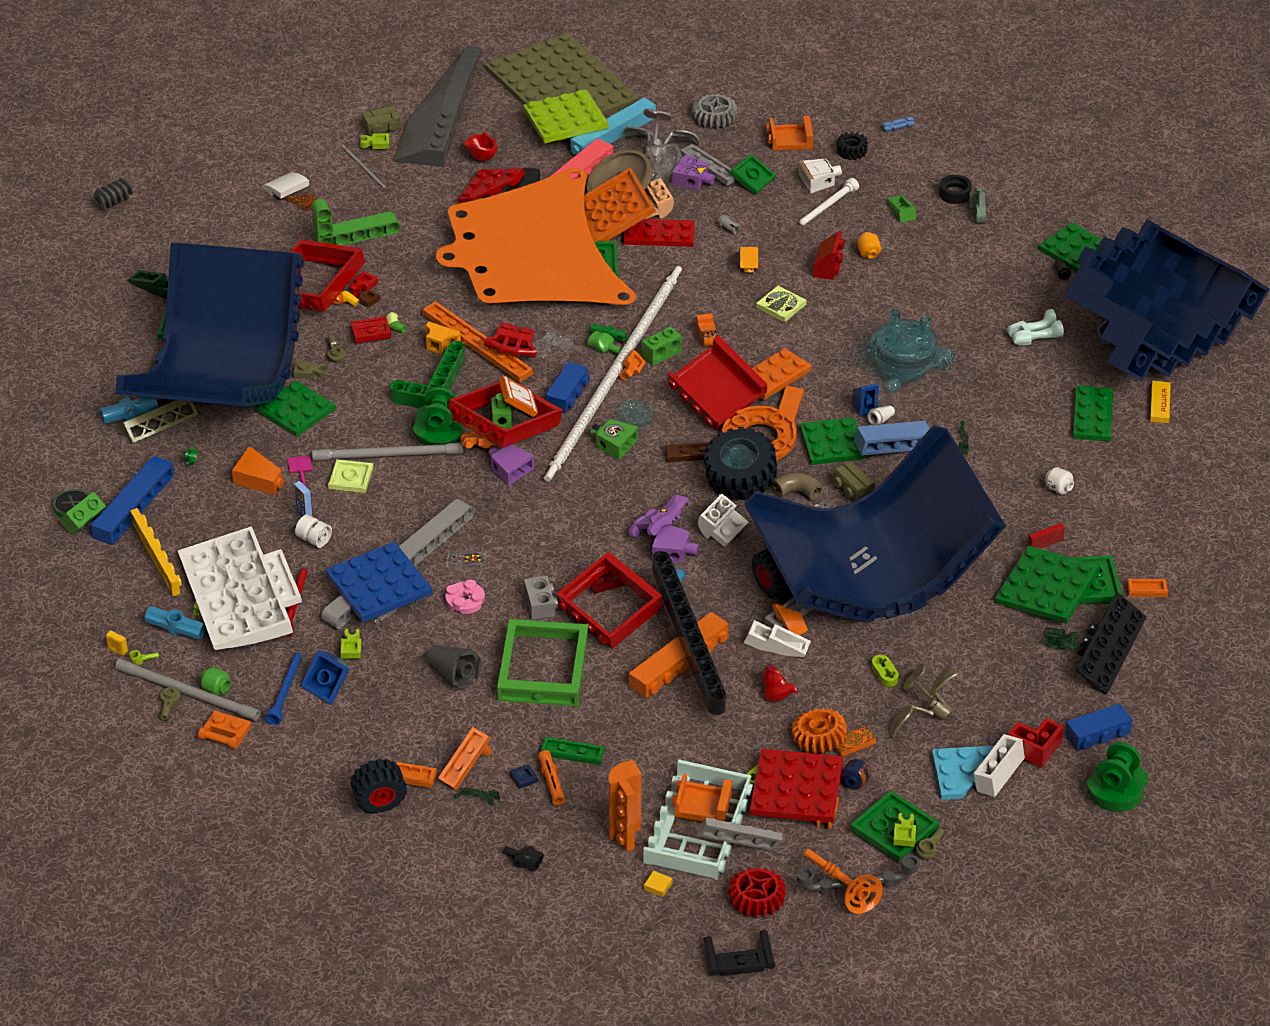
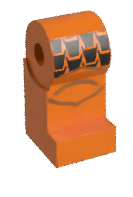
M712 313L696 315V330L703 347L713 345V339L718 336Z

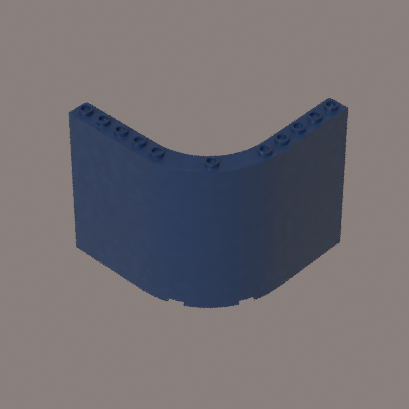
M171 243L166 320L163 341H166L164 349L159 350L155 360L157 365L151 366L146 372L117 375L115 394L236 406H251L274 401L282 391L286 380L290 378V367L295 342L299 338L297 323L300 321L298 305L301 303V294H299L303 282L301 268L304 265V258L302 253Z
M933 425L881 485L857 501L834 508H815L755 491L744 504L798 605L854 620L870 622L874 621L875 618L885 617L889 619L914 612L926 606V601L935 595L941 596L965 573L1006 527L948 429ZM865 546L868 548L861 555H859L853 560H850V557L858 551H860L862 548H864ZM864 553L870 555L868 560L862 558ZM874 556L877 557V559L874 562H872L869 566H867L866 568H864L856 574L854 573V571L857 568L862 566L871 558H873ZM851 563H856L857 567L852 568Z

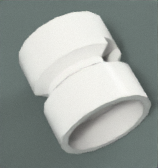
M306 514L298 521L295 534L297 537L309 541L310 544L322 548L328 543L332 534V528L330 525Z

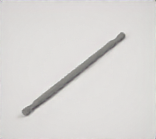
M341 145V147L345 149V151L378 184H380L382 188H386V186L382 184L381 181L349 149L345 147V145Z

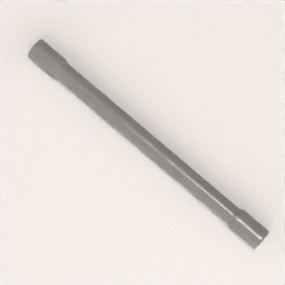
M446 443L442 445L339 450L319 449L312 450L313 461L347 458L463 454V444Z
M121 658L116 662L115 669L135 675L167 688L175 687L179 689L180 693L237 713L255 722L260 717L261 711L256 708L236 703L139 667Z

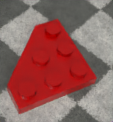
M514 167L509 169L496 168L493 170L481 169L457 200L459 203L478 200L487 194L493 196L501 192V188L509 184L511 186L518 184L525 175L523 168Z

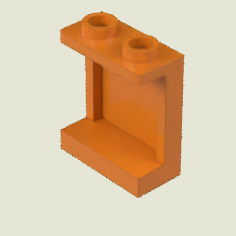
M803 116V124L774 125L773 118H769V124H766V133L768 134V144L772 145V150L813 149L814 136L810 116Z
M683 773L681 781L678 780L676 785V793L678 795H674L672 800V808H675V817L702 822L705 818H714L725 822L732 795V780L724 779L723 787L688 782L687 774Z

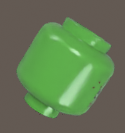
M210 667L204 670L200 676L201 688L204 691L220 696L227 693L230 689L231 680L229 674L217 667Z

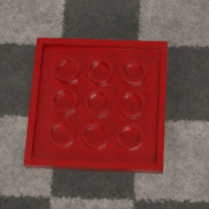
M761 749L750 815L834 823L843 768V756Z

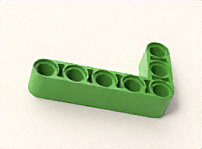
M317 199L312 203L313 234L317 242L346 245L395 234L401 228L393 212L332 224V213L327 202L324 199Z

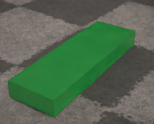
M545 737L540 752L547 750L550 751L552 758L601 765L605 746Z

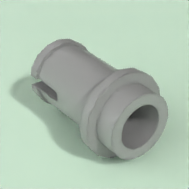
M722 215L718 220L721 228H726L734 235L737 233L735 229L739 231L741 228L728 215Z

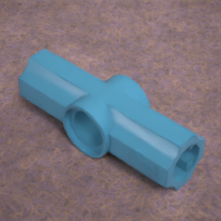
M125 397L120 400L119 404L100 408V415L104 424L120 419L128 421L138 417L140 414L158 408L156 398L152 397L138 399Z
M149 606L146 611L145 622L165 628L171 635L183 634L199 640L205 633V623L184 617L183 612L180 610L166 611Z

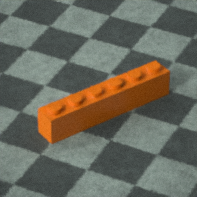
M710 612L697 622L709 653L719 643L727 640L729 636V623L713 612ZM676 637L629 672V687L647 698L651 694H656L663 685L669 684L679 673H684L690 665L679 638Z

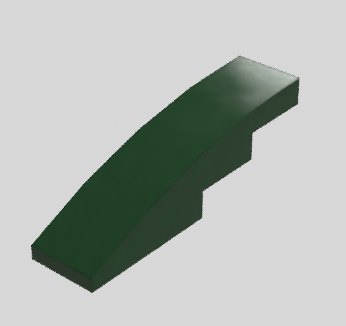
M138 270L128 279L129 283L167 300L168 279L165 273Z

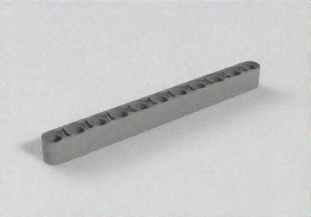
M460 499L454 500L399 547L413 565L416 566L471 520L474 516L475 508ZM340 595L326 606L321 618L335 628L341 629L356 616V613L343 596Z

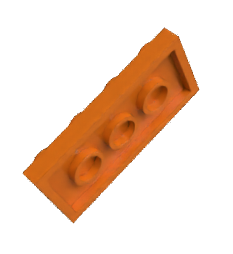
M785 348L759 363L752 369L767 383V393L761 399L766 400L774 395V393L803 377L812 370V365Z

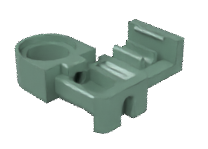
M976 188L975 192L969 193L970 208H975L976 223H985V188Z

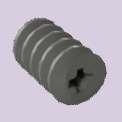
M120 178L118 181L97 189L94 193V199L98 207L104 211L106 207L111 208V203L117 205V201L121 203L123 198L127 200L129 195L133 194L129 182L125 178Z

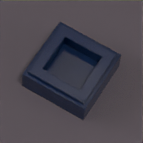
M529 764L510 771V776L519 789L538 782V777Z

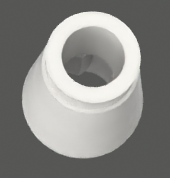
M890 405L873 408L868 413V421L871 425H881L895 414V410Z

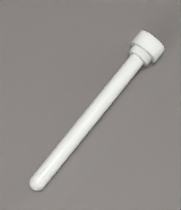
M854 178L848 179L841 190L803 217L799 224L804 226L845 194L857 191L859 189L857 180Z

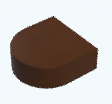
M365 290L359 294V302L367 308L381 300L380 295L371 290Z

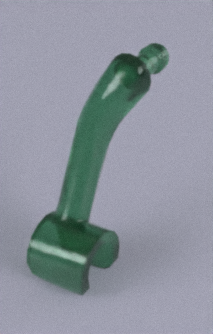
M961 421L960 430L958 431L963 437V443L959 442L958 447L962 454H969V434L964 430L965 421Z
M461 788V791L454 795L456 799L463 794L486 798L491 806H494L493 799H497L500 802V793L497 790L484 792L473 788Z

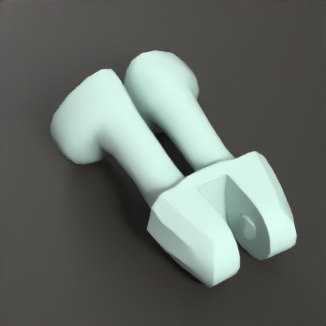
M1049 309L1045 311L1043 320L1033 323H1026L1024 321L1014 323L1007 327V333L1012 337L1015 345H1031L1034 339L1063 337L1064 329L1061 321L1056 320L1054 310Z

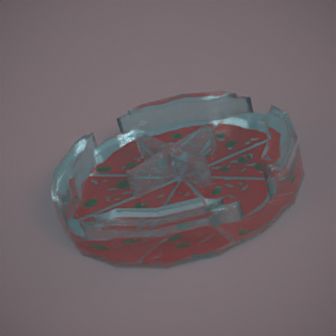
M637 399L628 400L620 405L617 416L620 422L635 425L638 428L645 427L654 419V408L646 401L643 403Z

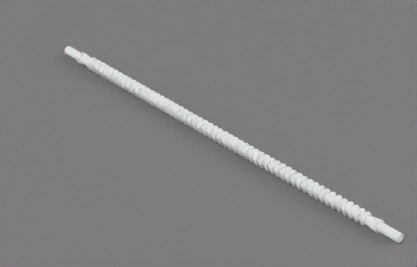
M675 267L672 274L666 278L667 281L663 283L655 295V298L618 354V357L598 386L590 402H588V405L571 429L563 445L554 456V461H551L550 468L544 476L545 481L550 482L556 471L561 469V464L565 462L569 453H571V450L586 429L594 413H596L602 400H604V397L622 371L624 359L631 350L636 348L673 289V285L676 284V279L682 271L681 267Z

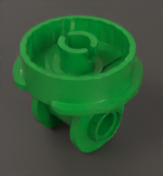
M435 387L428 390L425 395L426 404L416 411L417 416L413 432L417 440L423 445L458 443L460 436L464 432V426L452 420L453 416L448 409L449 399L456 396L446 388Z
M1115 742L1109 746L1106 752L1107 759L1095 765L1096 770L1092 773L1091 778L1087 780L1086 785L1090 791L1091 798L1098 806L1106 810L1121 812L1131 810L1142 802L1145 785L1148 784L1149 777L1146 771L1139 766L1141 757L1138 751L1127 743Z

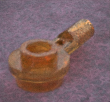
M305 193L300 196L288 195L285 197V201L299 203L306 210H311L312 203L317 200L316 196L312 193Z

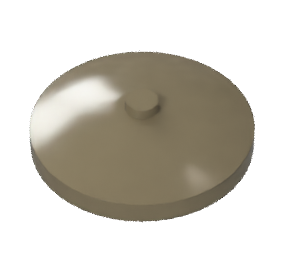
M623 150L613 153L599 162L592 170L587 181V191H592L629 167L632 168L645 190L652 178V165L643 153L636 150Z

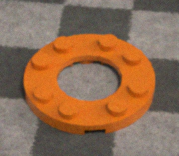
M751 406L735 412L736 415L730 419L728 418L722 427L724 433L730 428L734 430L738 429V427H744L746 429L756 424L772 427L778 435L777 439L772 442L775 447L777 460L791 452L797 439L796 425L789 415L785 416L780 413L779 409L769 406ZM737 458L738 460L749 464H754L756 462L750 458Z

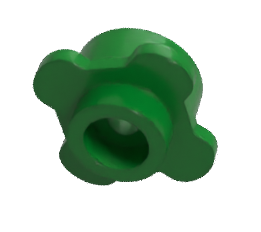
M194 445L191 446L190 450L186 449L184 460L187 461L186 467H188V463L193 465L195 463L198 450L193 449Z

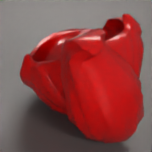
M774 663L766 665L762 674L765 688L763 698L769 702H779L792 693H798L795 685L786 683L784 677L780 675L781 671L776 670Z

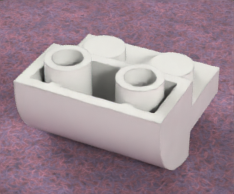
M721 494L700 515L698 525L700 531L707 539L712 536L721 545L726 547L745 528L748 521L734 510L737 505Z

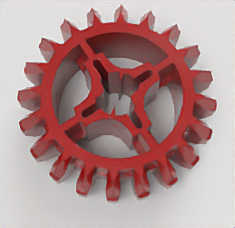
M749 866L747 871L741 869L740 874L735 873L729 883L728 894L729 901L733 904L734 909H739L740 914L746 912L747 917L754 914L757 919L760 914L765 918L767 913L773 915L775 910L779 911L781 905L785 902L786 890L784 881L781 880L780 875H776L774 870L768 871L767 867L760 869L759 866L756 869H752Z

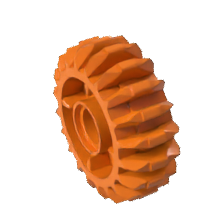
M823 707L819 710L817 708L813 711L807 710V713H801L800 717H796L795 722L792 723L794 743L800 750H805L806 753L811 751L814 754L817 752H822L823 754L824 751L831 752L832 748L838 749V745L843 744V740L846 739L847 725L845 719L838 711L833 712L832 708L825 710Z

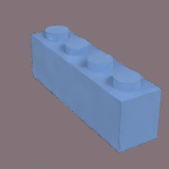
M926 421L859 426L856 429L853 441L861 455L911 451L930 428Z

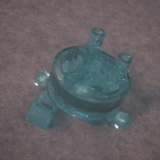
M893 308L889 311V322L881 326L878 331H873L865 345L868 353L875 354L876 367L889 380L886 386L892 393L898 392L901 384L908 383V380L922 378L932 366L940 371H948L955 359V353L952 349L937 346V336L931 328L930 316H921L920 321L900 319L901 310L898 308Z

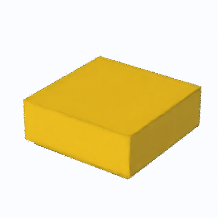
M110 630L106 634L108 649L120 655L126 654L128 652L126 638Z
M653 871L644 884V890L663 897L671 886L673 878Z

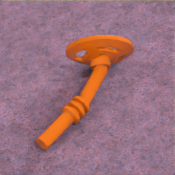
M809 848L804 853L805 857L823 868V872L827 871V875L831 874L832 878L835 877L848 886L844 895V903L852 913L863 914L872 910L880 901L883 886L876 876L865 874L852 880L839 870L840 867H836L835 864L832 865L831 861L827 862ZM865 879H870V880H872V881L874 882V884H871L869 881H867V880H865ZM875 892L873 898L866 903L865 900L870 896V893ZM850 901L859 904V907L852 906Z

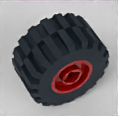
M768 548L755 554L751 565L753 575L760 589L769 598L773 599L791 592Z
M388 759L371 760L367 764L361 765V768L354 771L355 774L351 776L350 785L356 803L361 810L367 813L372 812V814L387 810L390 811L393 807L399 806L400 801H404L405 795H407V786L401 769L394 761L390 762Z

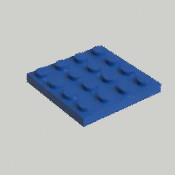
M395 541L325 569L326 576L362 622L433 594L432 587Z

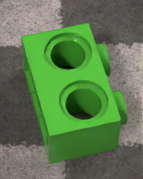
M669 327L642 340V357L654 366L680 353L682 336L672 327Z
M92 492L65 513L59 521L70 534H74L96 517L106 505L95 492Z

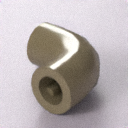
M788 473L779 476L773 480L771 485L772 490L779 497L798 491L804 493L811 500H816L824 492V486L817 479L803 473Z

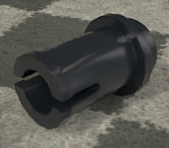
M1060 259L1056 260L1054 267L1058 271V277L1063 280L1069 279L1072 272L1071 269L1066 266L1063 259L1061 261Z

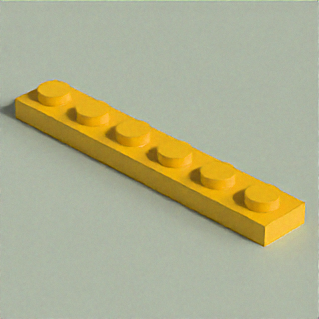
M138 508L130 510L132 525L172 596L179 595L180 586H182L180 576L175 575L173 564L168 563L165 550H161L158 538H154L152 527L147 526V519L144 514L141 515Z

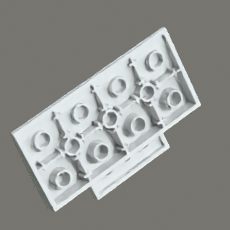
M252 526L178 550L214 650L254 644L293 633L285 608L301 603L300 593L282 550L263 555Z

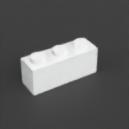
M1005 734L1000 738L974 772L977 792L993 797L998 794L1025 758L1022 739Z

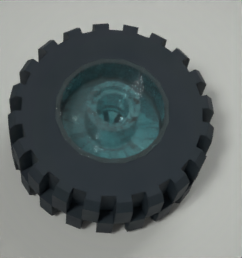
M738 427V429L734 430L730 428L725 433L722 431L717 435V438L714 437L710 441V444L705 449L704 465L708 483L716 493H721L727 498L730 496L734 500H738V498L746 500L755 491L764 493L768 490V486L773 484V480L777 476L776 452L774 444L771 443L769 437H764V433L760 431L755 432L753 428L744 429V427Z

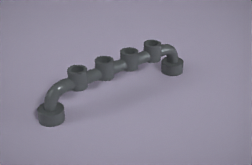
M907 855L902 859V872L894 873L887 870L882 875L874 876L881 881L884 887L891 888L894 886V882L905 880L912 873L918 871L919 859L916 856ZM801 868L797 871V883L809 891H819L822 895H829L832 889L840 888L845 893L848 887L839 880L831 881L829 878H822L819 882L813 883L814 872L810 868ZM865 879V880L869 881L871 884H874V882H873L872 880H870V879Z

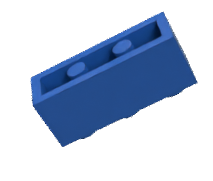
M567 362L546 393V400L563 409L562 413L566 414L570 408H573L576 398L581 396L584 386L589 384L588 367Z
M1119 703L1067 721L1065 736L1077 751L1089 749L1093 745L1126 736L1131 732L1132 718Z

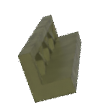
M175 400L123 422L119 428L122 433L126 431L131 443H135L196 417L198 412L192 401ZM186 405L189 406L192 412L188 416L180 413L181 408ZM172 413L176 415L174 421L170 423L163 420L165 414ZM151 420L158 421L157 429L148 428V422ZM135 427L142 428L141 436L134 438L131 429Z

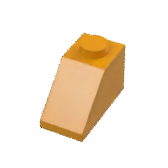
M740 247V270H744L743 273H754V270H758V247Z

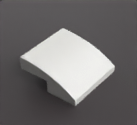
M290 172L262 185V188L271 196L276 194L278 197L283 198L309 186V180L301 174Z

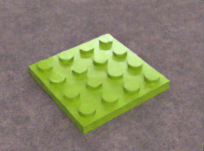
M587 89L523 104L526 115L544 144L609 128L608 121Z

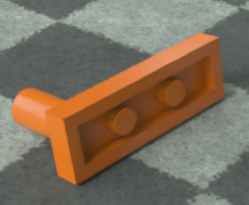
M472 727L438 779L453 789H458L479 756H489L491 754L492 748L488 745L491 738Z

